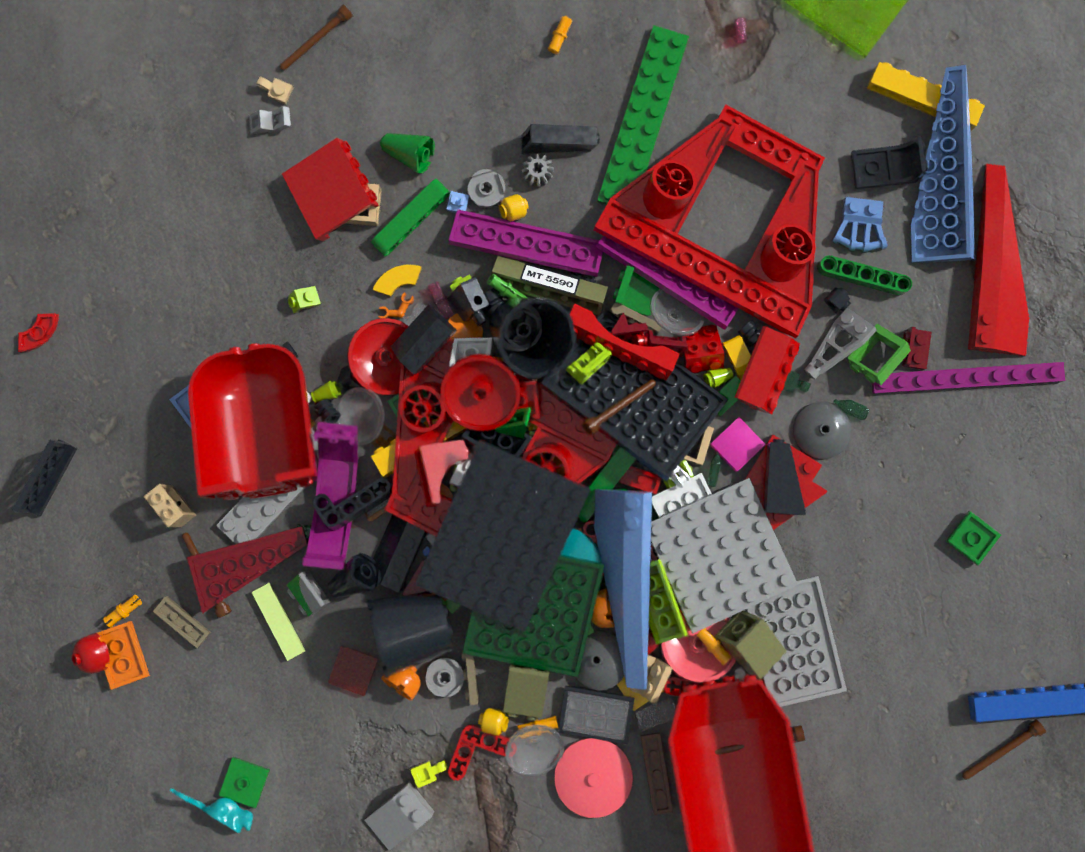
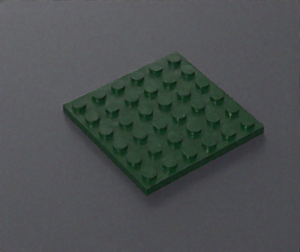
M560 554L525 632L472 610L463 654L578 677L604 563Z

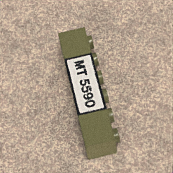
M501 256L497 257L492 270V274H495L505 282L511 283L512 287L522 294L549 299L573 308L574 304H577L600 316L607 286Z

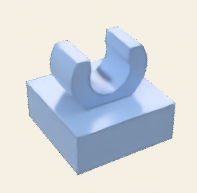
M451 191L447 211L457 213V209L466 211L470 198L469 195Z

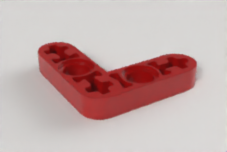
M474 724L466 725L461 733L449 766L448 774L450 778L458 781L465 776L475 746L509 757L516 750L515 741L504 735L496 736L483 732L479 743L477 742L478 737L472 736L470 739L465 731L474 729V734L479 735L480 731L483 732L481 727ZM486 735L494 737L495 742L493 745L488 746L484 743L483 739ZM498 738L502 739L500 741L501 744L506 745L507 742L511 743L510 747H512L513 749L508 750V752H505L504 747L500 745L498 749H495L498 742ZM467 747L470 752L469 756L461 757L458 752L459 749ZM459 761L467 762L466 765L462 763L460 771L463 773H459L458 776L454 775L452 768H456Z

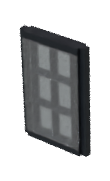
M565 686L558 732L628 744L635 697Z

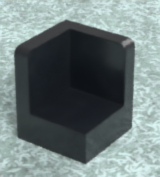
M348 365L343 367L336 385L347 395L351 396L362 390L363 387L353 378Z

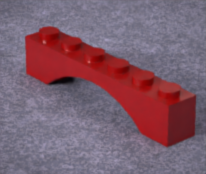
M574 304L570 316L574 322L576 338L593 346L598 342L607 351H610L611 355L667 381L680 355L679 353L663 345L649 347L625 342L607 331L596 319L592 311Z

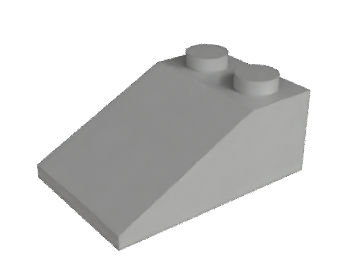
M409 781L364 821L390 851L427 822L435 811Z

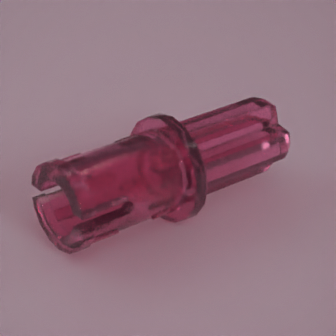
M435 282V285L434 283L430 284L428 289L434 299L433 304L437 305L440 314L445 319H449L453 316V313L447 302V296H444L439 282Z

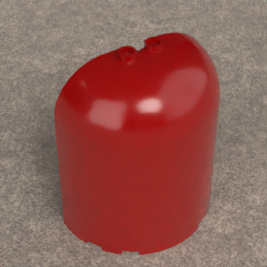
M254 343L249 344L247 350L241 351L240 347L229 348V351L216 353L200 363L194 371L188 387L198 496L207 499H215L216 496L217 498H223V500H237L239 496L249 499L263 498L297 491V486L308 487L313 484V481H317L306 379L298 359L284 347L274 344L259 345Z

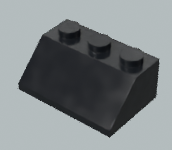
M428 304L391 345V348L399 361L411 373L417 374L421 372L458 330Z
M467 429L462 435L461 440H464L465 446L468 447L471 454H474L479 440H482L522 458L532 437L525 433L524 439L498 433L495 429L486 431Z

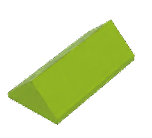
M661 559L650 563L648 623L656 645L688 635Z

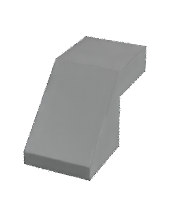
M281 107L273 112L258 110L249 115L251 134L279 132L291 126L289 107Z

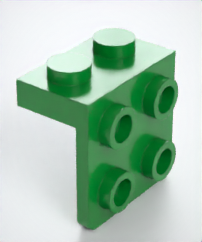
M627 265L626 270H621L618 281L622 283L620 289H615L612 299H615L617 304L624 305L642 315L650 316L660 288L633 272L634 267Z

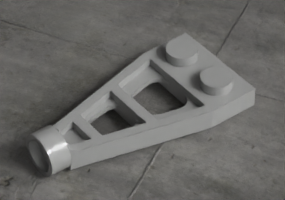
M846 308L835 320L814 358L804 371L815 380L819 375H822L853 351L864 345L877 331L876 328L852 310ZM841 331H846L853 336V340L847 345L839 347L835 344V339ZM829 347H832L837 351V354L829 361H826L822 358L823 354Z

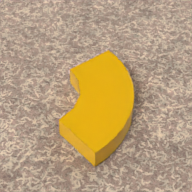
M417 265L394 267L377 280L373 291L392 297L395 290L401 286H416L422 267Z

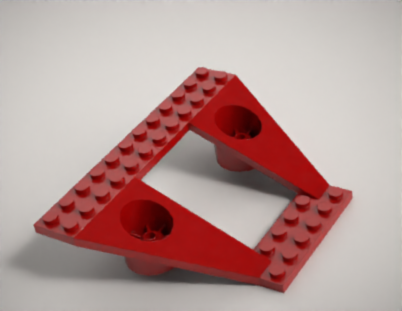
M725 104L716 120L612 196L593 230L796 339L812 307L819 170L825 157ZM725 145L792 180L745 269L736 266L678 234Z
M451 338L420 373H411L401 363L393 490L385 507L387 512L434 536H437L452 499L440 494V503L435 507H426L414 451L421 445L443 443L454 423V420L446 412L444 401L441 400V385L444 375L449 369L454 342ZM514 371L518 380L531 379L529 377L522 376ZM537 382L541 417L540 419L533 418L532 416L529 417L528 422L538 426L522 458L543 468L546 467L557 473V468L564 466V477L581 483L609 461L617 444L599 431L593 435H588L582 428V422L585 420L540 387L541 383ZM421 389L430 391L428 398L423 397ZM416 393H418L420 399L418 402L413 400ZM432 395H436L440 402L434 403L431 399ZM441 404V413L435 411V405ZM432 414L440 417L435 424L432 423L430 417ZM422 417H426L428 425L420 423ZM543 452L552 453L551 460H545ZM538 453L542 459L540 464L533 461L534 456ZM555 456L560 458L562 464L556 465L553 462Z

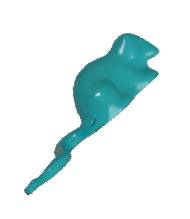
M170 789L171 792L181 799L197 806L237 833H240L242 828H245L247 831L251 828L253 813L241 809L231 799L220 798L211 805L206 806L199 800L177 792L175 789Z

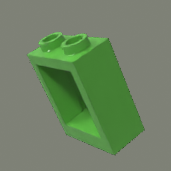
M876 324L874 327L877 331L864 345L849 355L848 361L850 368L858 374L861 372L871 383L876 382L882 385L911 350L907 341ZM881 341L896 350V352L880 371L876 373L860 362L877 342Z

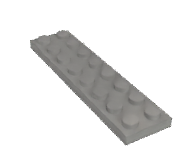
M318 417L311 425L313 438L318 422H322V417ZM313 441L316 470L318 473V441ZM297 486V491L254 499L242 497L216 526L235 544L259 538L306 487Z

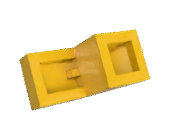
M739 335L724 342L723 346L727 358L734 366L737 377L742 380L751 355L742 337Z

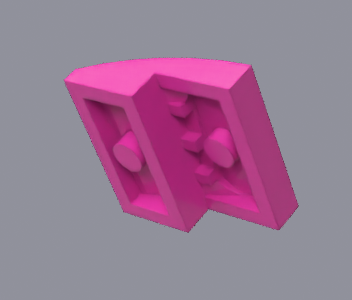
M738 417L709 445L737 472L766 444Z

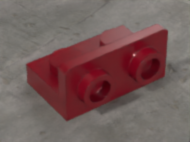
M910 327L904 332L903 339L908 342L911 351L902 360V367L927 369L931 331Z

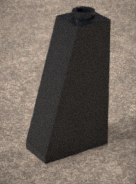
M530 124L521 135L522 154L592 151L599 144L600 137L595 126Z
M773 439V442L767 443L763 509L765 513L806 515L790 443H784L785 440Z

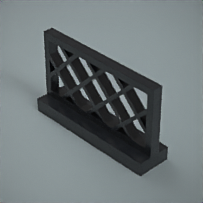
M60 439L58 441L49 440L12 510L17 513H33L37 516H42L78 448Z

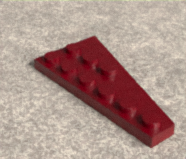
M303 526L187 557L202 614L305 547L307 541Z

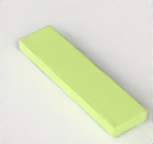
M268 583L253 591L252 594L287 661L305 652L271 584Z

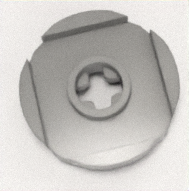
M489 169L479 170L474 173L468 183V194L476 206L491 208L498 205L504 199L506 188L501 175ZM485 184L488 187H492L489 193L482 192L481 190Z
M444 657L430 664L426 672V685L434 695L450 697L458 693L462 688L464 674L460 663L449 657ZM442 672L450 674L448 677L450 679L449 682H442L440 680Z

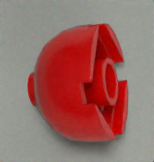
M97 633L79 639L73 648V654L71 655L72 663L84 673L94 674L108 668L106 664L110 661L109 651L105 641L100 642L98 638L101 636Z

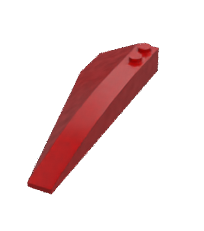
M985 164L968 350L1026 356L1029 313L1006 168L1002 165Z

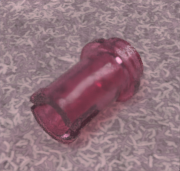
M740 17L734 20L735 35L733 39L736 43L743 44L748 39V34H746L747 20Z

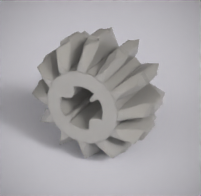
M535 154V159L529 156V162L523 163L525 168L522 169V174H526L524 180H530L531 186L534 182H537V187H540L541 181L545 185L548 184L547 179L553 178L551 173L554 172V167L550 166L552 161H546L545 155L541 159H539L538 154ZM535 168H538V170L541 168V173H538V171L535 173Z

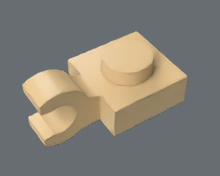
M259 77L257 82L259 88L269 91V98L283 104L287 103L293 89L292 85L276 78L271 83L267 79Z

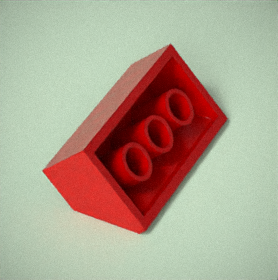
M763 326L735 398L754 410L772 415L777 406L780 393L784 389L788 373L792 369L794 358L798 354L800 343L790 336Z

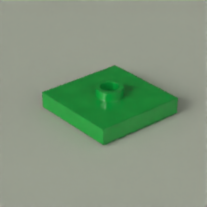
M968 511L945 542L979 566L1001 534L974 513Z
M233 757L219 796L256 808L270 769Z

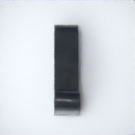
M380 478L334 506L327 495L318 494L313 499V506L327 528L336 531L388 499L392 494V487L387 479ZM381 486H383L386 489L385 492L380 490ZM372 491H375V493L377 494L376 498ZM364 496H371V500L368 503H362ZM321 501H328L325 508L318 507ZM348 506H354L352 513H345V509ZM331 517H338L335 524L328 523Z

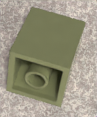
M744 610L735 614L714 636L749 674L755 675L759 679L765 676L773 665L787 652L763 618Z
M511 664L503 712H506L507 716L510 717L525 715L526 719L529 720L542 718L549 671Z

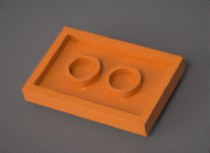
M132 621L97 633L101 636L98 639L100 642L105 641L109 651L110 661L106 664L108 668L104 671L111 690L150 676Z

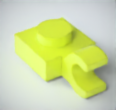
M445 760L431 766L430 761L411 768L410 771L417 787L420 788L436 781L435 774L445 771L447 765Z

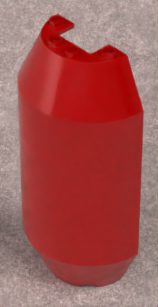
M747 675L739 679H734V676L722 677L723 681L715 682L712 679L703 681L702 685L684 686V690L680 694L669 737V744L689 852H814L790 721L762 680L756 678L755 675ZM737 744L744 746L743 749L735 752L715 754V751L722 747Z

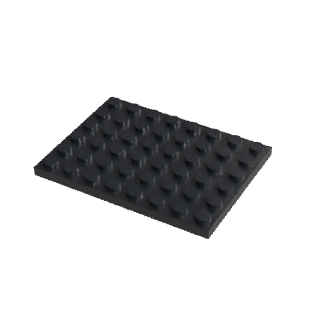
M605 309L597 320L611 333L619 318ZM579 339L575 343L573 353L567 363L557 372L548 374L541 382L540 387L583 420H586L587 418H596L649 380H654L656 385L601 423L598 431L667 482L728 399L678 362H676L671 375L666 381L657 378L645 370H640L637 366L624 362L613 355L609 357L606 364L581 385L566 371L569 365L593 346Z
M479 440L415 585L525 632L590 492V488Z

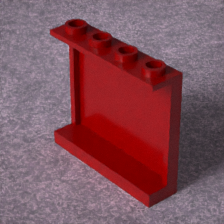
M335 138L282 173L315 239L320 241L330 238L328 235L330 232L369 207L374 206L377 208L379 206L376 202V194L367 185L369 183L367 177L359 169L360 164L350 152L352 150L347 141Z

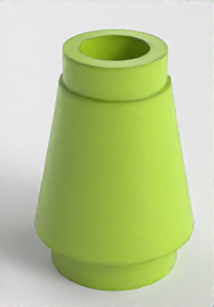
M730 367L708 370L703 375L704 382L713 389L734 377Z
M328 381L311 392L313 401L317 403L324 399H337L341 395V390L336 385L337 382Z

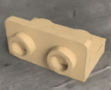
M648 655L647 689L630 688V690L641 694L648 701L656 704L672 667L661 659Z

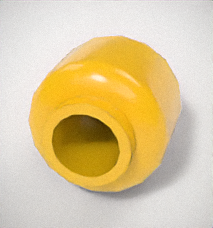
M518 194L502 199L499 205L502 218L508 221H515L525 217L528 209L527 200Z
M487 708L484 713L480 714L478 724L481 725L484 733L496 736L501 735L502 732L507 730L509 722L505 712L493 708Z

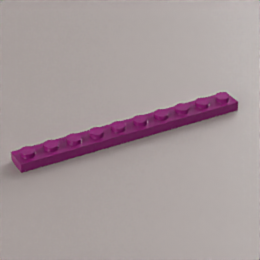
M1064 362L891 373L882 385L876 382L872 383L873 394L1051 383L1064 382L1066 380Z

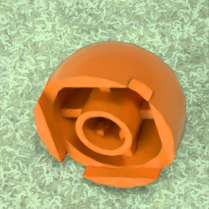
M607 589L598 591L591 622L600 628L614 627Z
M415 667L385 678L384 674L381 677V680L388 687H393L396 693L408 700H413L421 683L420 677L416 674L417 669Z

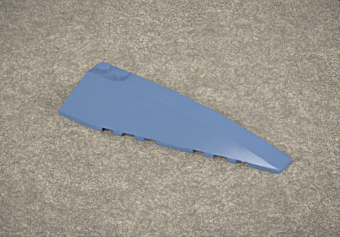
M966 65L945 69L940 101L937 105V114L933 123V132L925 159L928 163V169L920 182L915 213L911 222L913 263L975 260L972 153Z
M595 489L594 528L601 561L604 563L603 573L627 688L646 690L652 492Z

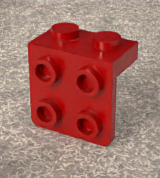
M716 325L685 329L679 332V336L680 333L685 334L686 344L688 345L684 352L686 369L692 373H698L700 371L724 368V350Z

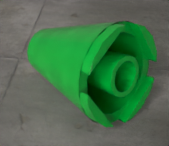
M387 133L380 140L383 152L416 173L423 174L429 168L431 162L428 160L430 155H434L435 150L433 138L424 135Z

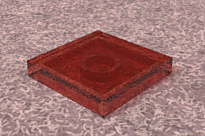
M341 646L328 684L365 696L378 658Z

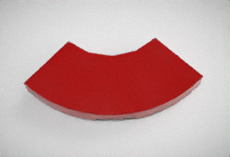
M37 314L34 325L27 331L18 333V352H29L44 345L56 330L59 314Z

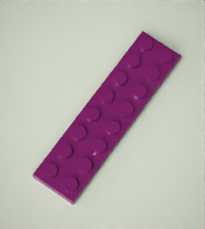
M458 209L448 240L449 245L595 277L598 276L603 251L596 247L600 240Z
M605 236L600 239L596 246L626 267L627 265L634 267L635 273L724 330L739 309Z

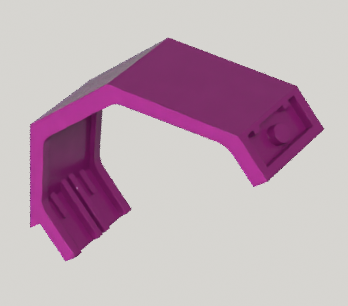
M318 422L313 441H318L319 457L316 495H327L334 506L356 493L357 426ZM321 501L318 507L325 508L328 501ZM348 506L345 509V513H352L354 506ZM314 508L303 566L343 570L346 562L352 521L339 530L332 531L327 528ZM331 517L328 523L335 524L338 517Z

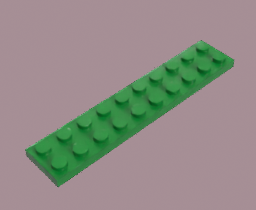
M653 25L597 200L598 203L607 205L612 196L647 171L689 39L688 35Z

